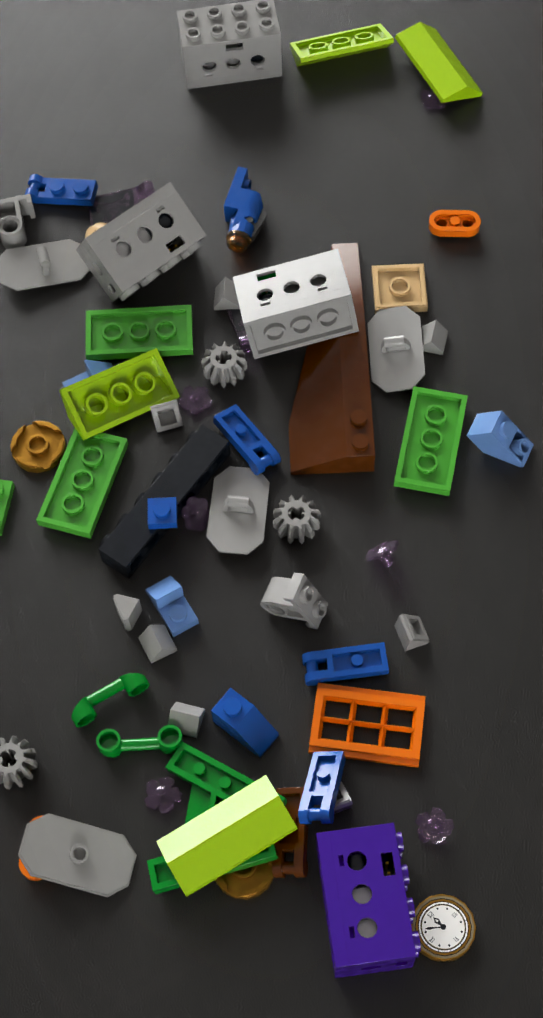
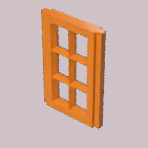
M318 683L308 754L319 751H344L346 759L418 768L426 696ZM326 700L350 703L349 719L324 716ZM357 704L381 707V722L373 723L355 720ZM389 709L413 711L412 727L387 724ZM323 722L348 725L346 741L321 738ZM354 726L380 729L378 745L353 742ZM386 730L411 733L409 749L385 746Z

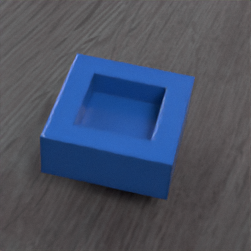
M176 497L147 498L149 529L178 528Z

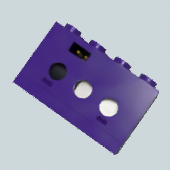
M394 823L316 833V850L335 978L412 968L415 959L419 957V952H421V944L418 931H412L411 927L413 918H415L413 898L406 897L407 885L410 884L407 864L401 865L400 861L402 859V852H404L402 833L395 831Z

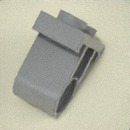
M30 194L0 200V238L6 249L23 247L27 242L23 216L30 215L31 219L36 218Z
M294 572L291 579L272 577L260 605L265 611L273 615L307 621L305 625L308 628L318 629L322 618L326 615L328 603L305 574Z

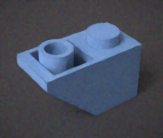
M502 410L477 414L467 434V437L483 453L518 467H524L534 446Z

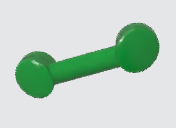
M124 674L91 695L83 697L75 706L71 719L76 727H83L97 717V713L93 708L97 704L123 689L126 690L130 697L137 696L144 692L150 686V683L143 674Z
M175 725L162 727L158 732V736L152 738L121 739L119 733L114 729H105L96 738L99 751L104 756L110 758L117 757L126 751L160 749L165 754H172L183 742L182 732Z

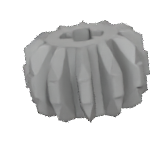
M224 341L222 346L214 343L212 350H205V358H202L201 365L204 377L210 379L213 386L220 382L221 386L225 388L226 383L230 382L235 386L237 383L236 379L243 380L245 376L244 371L247 369L245 353L243 350H238L236 343L230 347L226 341Z
M292 495L289 497V502L280 500L279 508H275L273 511V517L275 518L273 520V528L278 530L280 538L288 536L290 544L294 541V538H298L299 542L303 544L304 536L313 539L315 536L314 531L320 529L319 519L321 513L319 509H315L313 500L306 503L304 495L299 500H295Z
M12 735L9 743H7L4 738H0V785L4 783V787L10 790L13 782H16L18 787H23L21 779L24 777L30 780L33 779V774L30 770L38 768L37 761L33 759L37 753L34 748H29L30 744L26 739L19 742L18 738ZM15 758L16 763L13 766L8 763V766L6 765L10 759L14 762Z

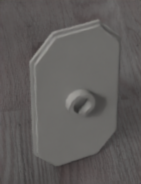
M71 239L6 249L0 255V284L16 291L79 281L90 270L76 251L80 243Z
M407 306L379 309L367 323L371 381L386 393L411 390L426 375L420 316Z
M229 466L214 478L206 538L218 552L248 555L264 542L270 482L262 473L255 475L250 468Z
M50 813L27 823L18 852V857L30 876L104 897H109L129 886L137 856L123 834Z

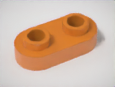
M437 210L430 215L428 227L433 235L439 237H472L479 232L481 219L476 212L470 210Z

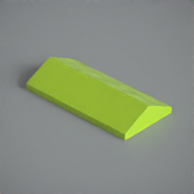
M418 22L396 34L395 39L441 103L482 96L483 92L435 28Z
M380 23L291 42L290 49L298 67L386 48L394 43V38Z
M157 348L59 390L68 418L83 441L151 411L150 406L172 401L180 397Z
M265 775L156 842L185 896L188 897L298 828Z

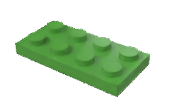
M192 305L86 311L87 360L131 359L155 348L158 349L161 357L194 355Z
M413 387L394 480L395 487L450 496L468 395Z
M74 429L36 519L37 524L91 539L129 445L128 439L101 432L83 441L77 430Z

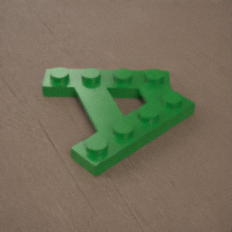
M181 742L165 767L168 772L192 784L185 824L217 805L219 800L224 801L255 782L184 742ZM278 794L285 806L288 802L287 799ZM275 843L225 874L279 859ZM164 856L147 860L152 890L155 894L180 888Z

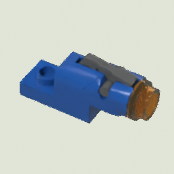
M239 166L224 203L225 222L230 223L226 236L227 247L233 252L243 253L259 234L261 227L267 219V212L263 210L261 194L251 190L252 180L248 179V168Z

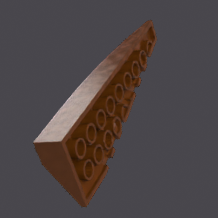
M358 243L332 244L331 250L338 249L351 291L359 331L307 345L289 420L291 475L374 472L375 444Z

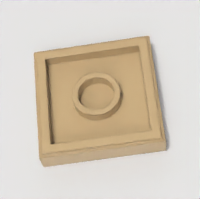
M424 263L372 266L375 314L379 309L407 306L413 312H428Z

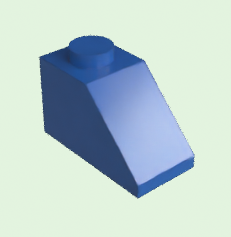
M231 687L211 710L213 722L259 758L263 756L279 736L276 729L260 711Z

